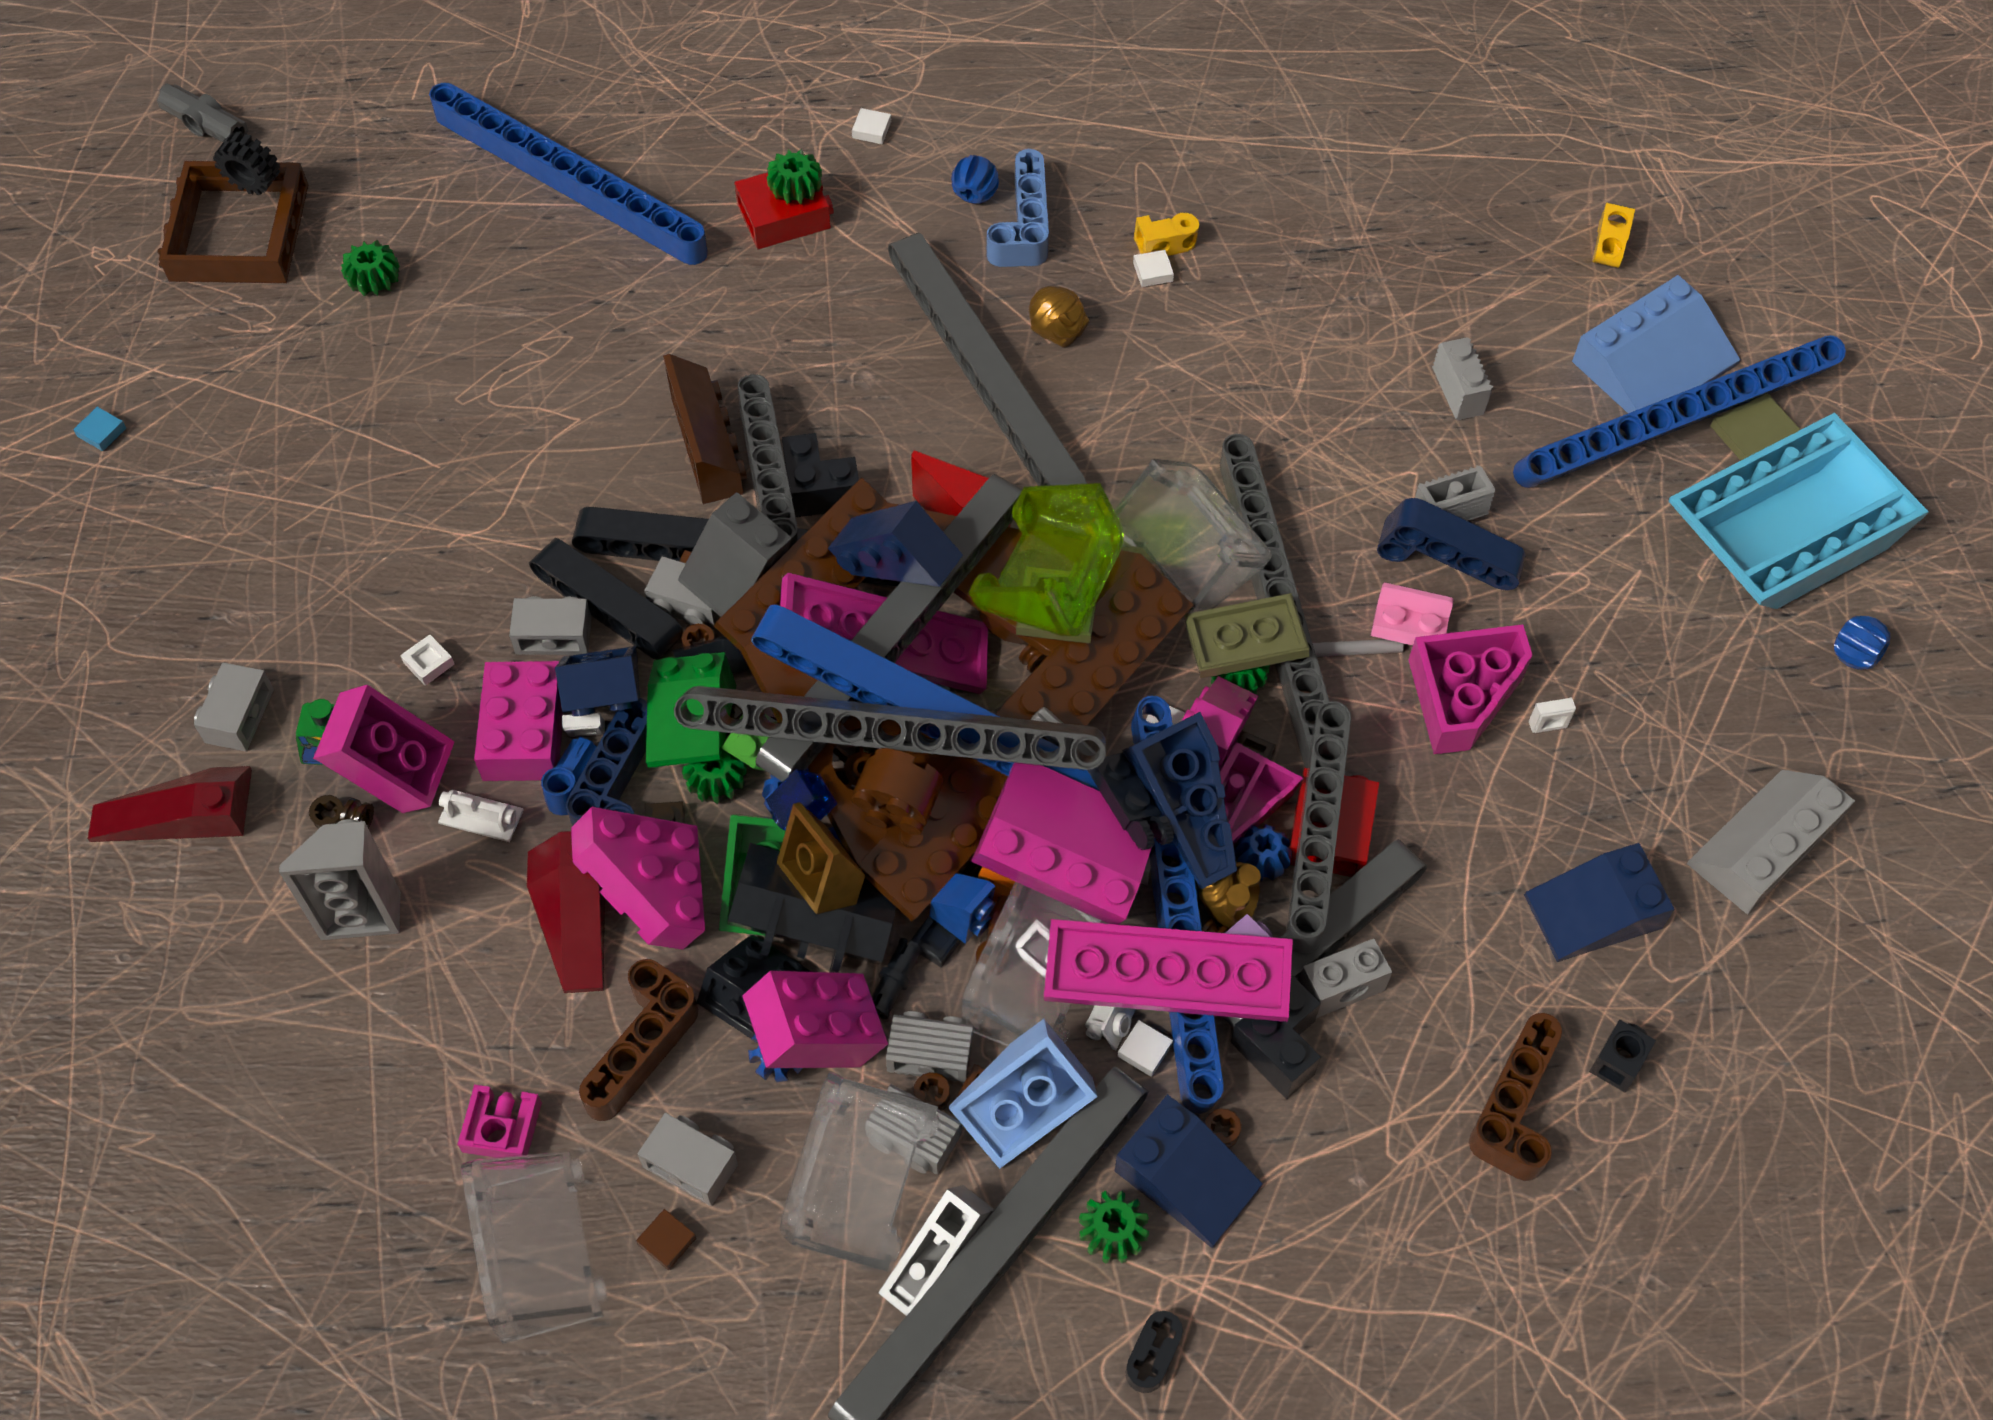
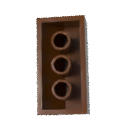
M671 354L663 355L671 400L702 503L707 504L727 499L736 492L743 495L741 481L747 479L743 460H736L734 453L739 452L734 432L727 433L726 427L730 426V420L726 406L719 407L718 401L722 400L718 380L711 381L708 369L704 366Z

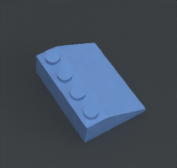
M1677 275L1583 334L1572 362L1627 413H1631L1710 382L1739 364L1741 359L1702 295Z

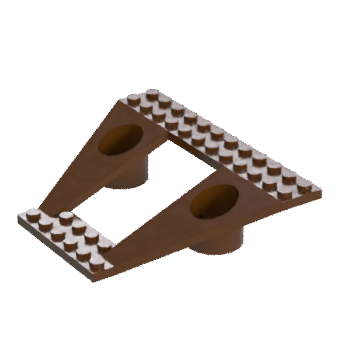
M862 477L714 625L718 631L741 651L763 693L804 697L817 681V679L760 651L751 642V638L770 605L780 606L782 578L787 573H792L855 589L866 578L865 576L851 575L840 567L837 563V558L828 549L852 517L899 505L887 502ZM925 510L943 532L956 518L953 515ZM1007 527L953 592L978 609L980 618L990 632L1007 642L1016 644L1028 643L1047 656L995 712V715L1031 720L1039 709L1045 707L1064 724L1083 726L1089 724L1194 605L1142 554ZM1026 568L1099 576L1091 643L1016 635V624ZM1017 569L1018 579L1014 581L1004 570ZM1000 582L1008 589V592H1002ZM770 707L778 723H781L783 721L781 712L774 707ZM852 715L843 724L850 731L862 729L860 720ZM887 719L881 722L883 731L888 735H898L901 733V727L895 720ZM922 733V735H923L925 738L931 739V740L933 739V738H931V737H929V736H927V735H925V734ZM828 743L804 773L844 849L858 867L862 869L865 878L910 921H913L976 851L1008 776L973 758L903 751L916 757L913 764L925 769L928 763L943 778V785L926 826L920 835H912L891 823H888L886 828H880L865 820L867 813L855 805L851 798L870 753L863 752L862 746H855V753L850 756L838 744ZM833 753L844 763L843 768L833 767Z

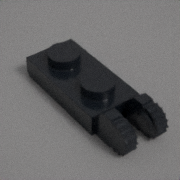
M1123 752L1105 756L1100 766L1087 770L1123 830H1127L1133 842L1138 846V849H1150L1153 847V843H1155L1154 839L1161 845L1169 844L1173 841L1175 833L1173 832L1172 825L1169 824L1170 821L1166 815L1161 814Z

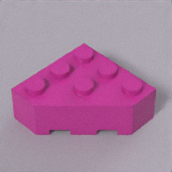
M1523 624L1415 637L1408 661L1434 754L1470 750L1522 681L1533 656Z
M1218 676L1211 687H1204L1200 697L1195 699L1191 709L1186 711L1182 720L1201 712L1218 746L1220 757L1218 763L1219 770L1221 771L1253 710L1258 695Z
M591 807L571 827L573 863L583 874L588 871L603 888L600 893L620 915L625 912L640 928L637 933L648 945L683 950L705 931L698 828L696 825Z

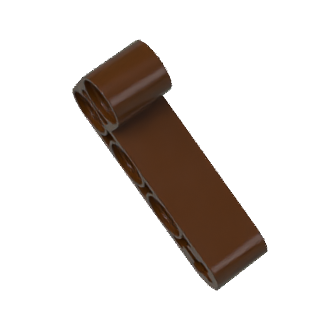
M652 959L639 960L628 971V981L634 999L644 1009L583 1079L580 1085V1098L587 1114L594 1120L607 1121L616 1116L698 1017L699 1009L692 987ZM646 979L657 980L651 987L642 988L639 986ZM675 1001H687L686 1006L681 1009L669 1008ZM649 1031H662L657 1039H644ZM632 1060L636 1062L635 1066L628 1071L617 1070L620 1064L625 1061Z
M1536 1013L1527 1020L1469 1138V1146L1475 1156L1523 1181H1531L1537 1178L1551 1159L1552 1154L1551 1145L1544 1136L1520 1124L1562 1034L1561 1025L1558 1020L1547 1013ZM1537 1034L1543 1037L1538 1049L1531 1046ZM1521 1064L1526 1066L1532 1075L1520 1073L1515 1065ZM1499 1098H1509L1513 1101L1516 1108H1506L1501 1104ZM1482 1131L1495 1133L1500 1142H1489L1483 1136ZM1526 1150L1533 1153L1537 1158V1163L1527 1162L1523 1159L1520 1151Z

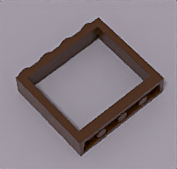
M184 161L181 176L177 177L176 180L177 191L175 198H172L170 201L171 214L169 222L164 225L162 248L158 249L159 267L163 268L168 281L287 284L309 186L301 163L277 162L280 163V173L266 190V192H281L266 256L186 255L201 192L241 190L237 189V184L231 185L228 182L229 178L227 176L222 177L219 173L222 169H217L214 165L216 161Z

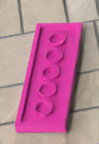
M787 573L782 578L780 606L851 641L887 597ZM937 611L895 664L934 684L981 694L986 690L988 628L982 621Z
M1051 919L1044 1001L1288 1022L1293 939Z

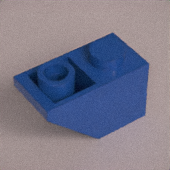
M956 873L931 900L929 916L966 944L974 934L979 937L988 928L992 919L990 913L995 906V902H993L995 885L987 880Z

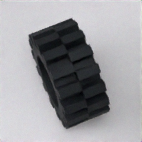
M241 132L231 133L214 153L215 167L222 169L219 173L222 177L227 176L229 178L228 182L231 185L237 184V189L241 191L246 189L247 193L252 195L254 192L256 195H261L262 192L265 193L280 173V163L276 162L277 157L270 155L269 152L271 150L267 146L263 148L260 145L261 141L258 139L253 141L251 135L245 134L243 137Z

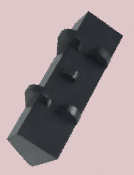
M750 843L729 915L728 925L765 934L761 955H769L773 938L776 937L799 943L798 958L805 959L808 946L832 952L833 957L829 973H839L843 956L877 965L883 962L896 906L865 877L855 905L816 914L777 864L780 851Z

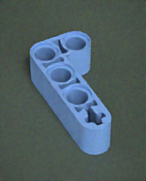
M1025 149L1020 151L1015 158L1017 222L995 223L987 230L986 256L992 265L999 267L1037 266L1044 263L1048 257L1049 228L1044 158L1035 149Z

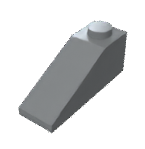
M964 1185L947 1189L878 1293L907 1316L995 1209Z

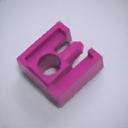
M474 1084L457 1144L462 1153L526 1162L542 1104L539 1095L528 1092L521 1093L520 1098L522 1101L517 1120L510 1118L515 1102L512 1093L504 1092L499 1096L494 1115H488L490 1102L494 1100L495 1095L491 1087ZM494 1131H506L503 1138L499 1141L488 1142L489 1136Z

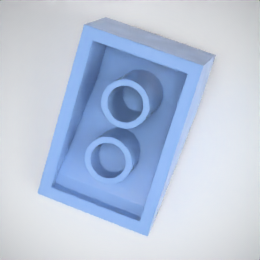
M1042 1019L1011 1042L949 1105V1110L1000 1169L1098 1096L1093 1077L1048 1022Z

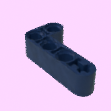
M1418 498L1403 500L1384 521L1377 546V553L1386 560L1393 562L1404 561L1416 550L1500 590H1513L1518 587L1526 557V552L1520 546Z
M639 698L638 701H633L632 708L618 710L567 799L566 810L572 826L582 817L579 814L589 810L591 807L635 814L630 805L619 801L646 752V700ZM619 749H627L625 752L620 754L614 753ZM603 779H609V780H610L609 782H607V783H605V784H601V785L597 784L599 781H601V780H603Z

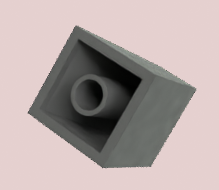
M736 492L711 514L678 581L722 617L789 550L792 538Z

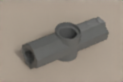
M168 83L160 89L157 99L160 109L181 119L184 125L197 136H203L206 133L224 142L231 133L241 132L244 137L249 131L246 122L224 111L221 105L210 95L203 94L198 97L176 84L170 85Z

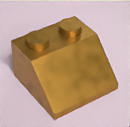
M801 802L793 803L777 864L816 914L855 905L865 877L862 869L858 867L842 847L840 841L834 837L823 822Z

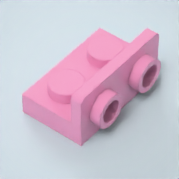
M1383 583L1375 611L1371 636L1413 645L1415 637L1446 634L1454 599L1408 587Z

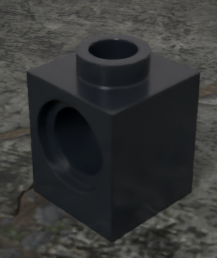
M1619 1020L1589 1072L1625 1093L1636 1078L1656 1040L1648 1036L1641 1027ZM1616 1048L1627 1050L1632 1058L1621 1056Z

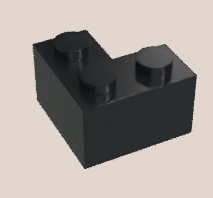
M816 433L782 437L784 461L795 517L825 514L859 480L856 458L847 457L820 461Z
M1293 975L1291 976L1288 1022L1242 1018L1235 1024L1231 1043L1286 1099L1315 1075L1321 1056L1300 1036L1302 1032L1315 1022L1321 1003Z

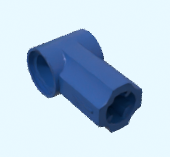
M582 737L572 739L557 765L543 775L541 786L546 806L553 814L568 815L566 810L567 799L597 747L592 741ZM563 789L565 790V791L560 792V793H555V792H557V791H559V790H563Z

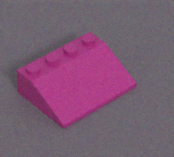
M1014 762L971 862L1108 924L1119 925L1127 918L1140 886L1151 848L1146 850L1138 849V846L1133 842L1127 830H1123L1100 791L1043 765Z

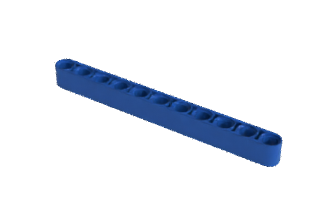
M440 83L433 86L430 90L429 96L436 120L444 127L683 263L696 265L702 263L707 258L708 249L705 230L699 222L453 84Z
M1824 336L1534 450L1515 464L1513 470L1514 478L1522 487H1536L1743 405L1767 393L1770 394L1821 374L1840 363L1845 357V346L1836 336ZM1736 385L1739 386L1741 392L1738 391V389L1736 388ZM1707 395L1711 398L1713 404L1709 402ZM1678 406L1683 410L1684 416L1679 412ZM1649 417L1653 419L1656 427L1651 425ZM1619 429L1625 432L1627 439L1622 437ZM1590 440L1597 445V451L1592 448ZM1560 451L1566 454L1568 463L1562 459ZM1531 463L1537 466L1539 475L1533 472Z
M770 605L751 638L753 645L760 651L862 703L999 717L779 605ZM928 723L920 727L921 733L933 739L941 736L939 728L934 724ZM964 728L959 732L961 739L966 743H976L980 740L978 731L973 728ZM1004 732L999 735V741L1005 747H1015L1020 743L1019 737L1013 732ZM1040 738L1038 741L1040 748L1044 751L1051 752L1058 748L1057 745L1043 738ZM973 758L1006 776L1009 775L1014 762ZM1045 766L1100 791L1087 770Z
M1147 696L1139 702L1131 722L1133 744L1173 725L1169 704L1164 699L1158 696ZM1143 715H1152L1159 722L1150 723L1143 718ZM1154 839L1155 843H1153L1149 859L1158 928L1202 931L1194 876L1173 841L1169 844L1161 845ZM1170 856L1174 858L1179 866L1175 868L1167 866L1163 862L1162 857ZM1176 893L1183 898L1184 904L1177 905L1170 902L1166 894ZM1169 1012L1180 1098L1183 1105L1189 1111L1197 1114L1206 1113L1214 1107L1223 1093V1078L1214 1016L1199 1014L1200 1019L1192 1020L1187 1018L1184 1013ZM1195 1044L1200 1046L1205 1052V1058L1196 1059L1192 1057L1188 1052L1187 1045ZM1199 1083L1207 1086L1210 1090L1211 1098H1199L1194 1093L1193 1084Z

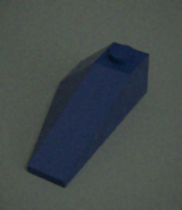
M1201 712L1123 749V753L1162 815H1166L1170 821L1169 824L1172 825L1173 832L1175 833L1173 842L1200 888L1203 889L1236 872L1237 867L1231 828L1227 822L1224 797H1226L1224 784L1221 783L1218 761H1220L1218 746Z

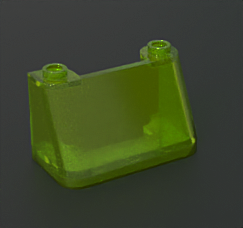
M1100 483L1024 487L1012 511L1013 519L1017 523L1022 535L998 580L991 573L979 574L968 593L979 610L1062 637L1078 636L1082 632L1122 549L1124 540L1122 525Z

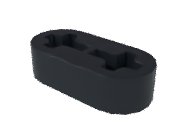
M1157 1311L1150 1315L1128 1359L1125 1371L1126 1380L1130 1387L1137 1392L1150 1393L1158 1389L1178 1349L1183 1328L1179 1318L1172 1312ZM1163 1323L1170 1325L1169 1333L1174 1338L1166 1337L1159 1349L1153 1346L1157 1332L1152 1327L1160 1328ZM1148 1355L1155 1357L1152 1372L1157 1376L1155 1378L1148 1376L1145 1381L1138 1379L1139 1371L1134 1366L1135 1364L1143 1366Z

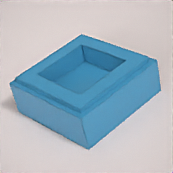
M97 406L73 430L78 438L104 451L126 429V426L122 420Z

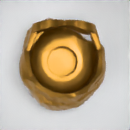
M1043 287L1036 292L1030 302L1029 317L1031 330L1043 339H1048L1063 348L1069 346L1077 337L1083 334L1090 320L1085 314L1084 306L1077 294L1067 288Z
M1236 862V872L1203 889L1198 886L1200 889L1198 891L1199 898L1204 904L1208 915L1223 926L1231 928L1246 914L1251 918L1254 915L1259 900L1261 874L1257 867L1251 864Z

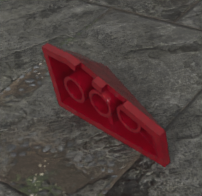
M250 766L212 767L95 804L92 809L87 839L89 842L243 836L252 769Z
M571 831L559 832L528 851L527 889L564 993L604 991L605 897L600 893L603 888L588 871L583 874L573 863Z

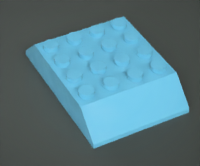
M1835 412L1671 496L1668 500L1757 603L1774 609L1786 605L1886 551L1929 512Z

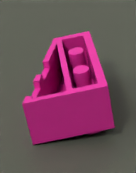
M1237 742L1220 771L1221 783L1224 784L1226 797H1224L1227 822L1231 828L1233 848H1235L1239 838L1245 836L1248 829L1252 826H1260L1287 802L1304 779Z

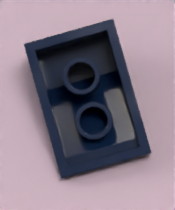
M636 646L564 656L555 666L562 712L572 711V716H584L595 713L594 707L609 705L610 711H618L632 708V702L639 700L640 690Z
M1640 843L1604 853L1526 891L1524 894L1557 962L1663 929L1675 910Z
M1168 1094L1117 1154L1114 1169L1118 1175L1211 1248L1216 1245L1263 1184L1200 1118Z

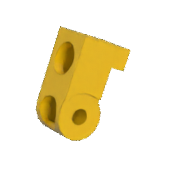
M1606 203L1598 225V236L1592 262L1617 268L1620 267L1626 243L1629 239L1635 209ZM1612 215H1620L1625 218L1626 222H1616L1608 220V218Z
M1179 213L1172 219L1168 218L1151 222L1149 215L1137 217L1134 240L1140 254L1166 250L1167 256L1192 250L1197 242L1199 220L1189 213Z

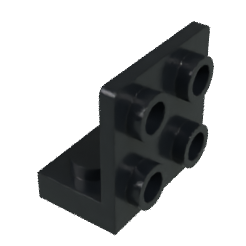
M749 935L707 967L697 999V1004L749 1038H752L755 1032L742 995L769 971L811 972L800 965L799 962L789 958L772 946L768 956L761 955L764 940L755 935Z

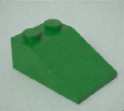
M725 652L702 653L695 656L668 657L654 660L647 692L646 764L648 768L721 760L722 746L725 743L727 732L683 727L675 718L674 707L677 700L694 686L736 690L737 685ZM687 700V708L692 714L703 715L704 708L698 700ZM727 703L725 706L729 716L731 715L733 703Z
M745 814L730 815L719 931L765 936V934L728 925V919L750 843L780 851L789 819Z

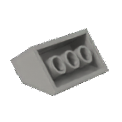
M1781 770L1687 862V865L1748 915L1840 823L1855 800L1825 776Z
M346 819L339 821L337 824L322 825L280 864V875L320 940L399 934L401 891L365 821L359 822Z

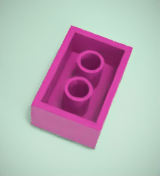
M559 661L485 662L474 761L482 781L541 780L548 770L557 765L560 760L562 715H564L555 666Z
M367 684L339 693L313 759L401 813L431 807L455 741Z
M769 971L742 995L766 1068L861 1067L888 1045L864 975L861 973Z

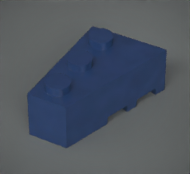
M917 501L852 517L828 547L837 558L836 560L840 567L851 575L937 587L942 585L963 556Z

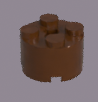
M879 748L876 749L874 755L871 752L853 791L851 801L867 813L865 820L872 825L886 828L888 823H891L909 834L920 835L927 824L943 785L942 776L928 763L925 769L913 764L916 758L913 755L895 749Z

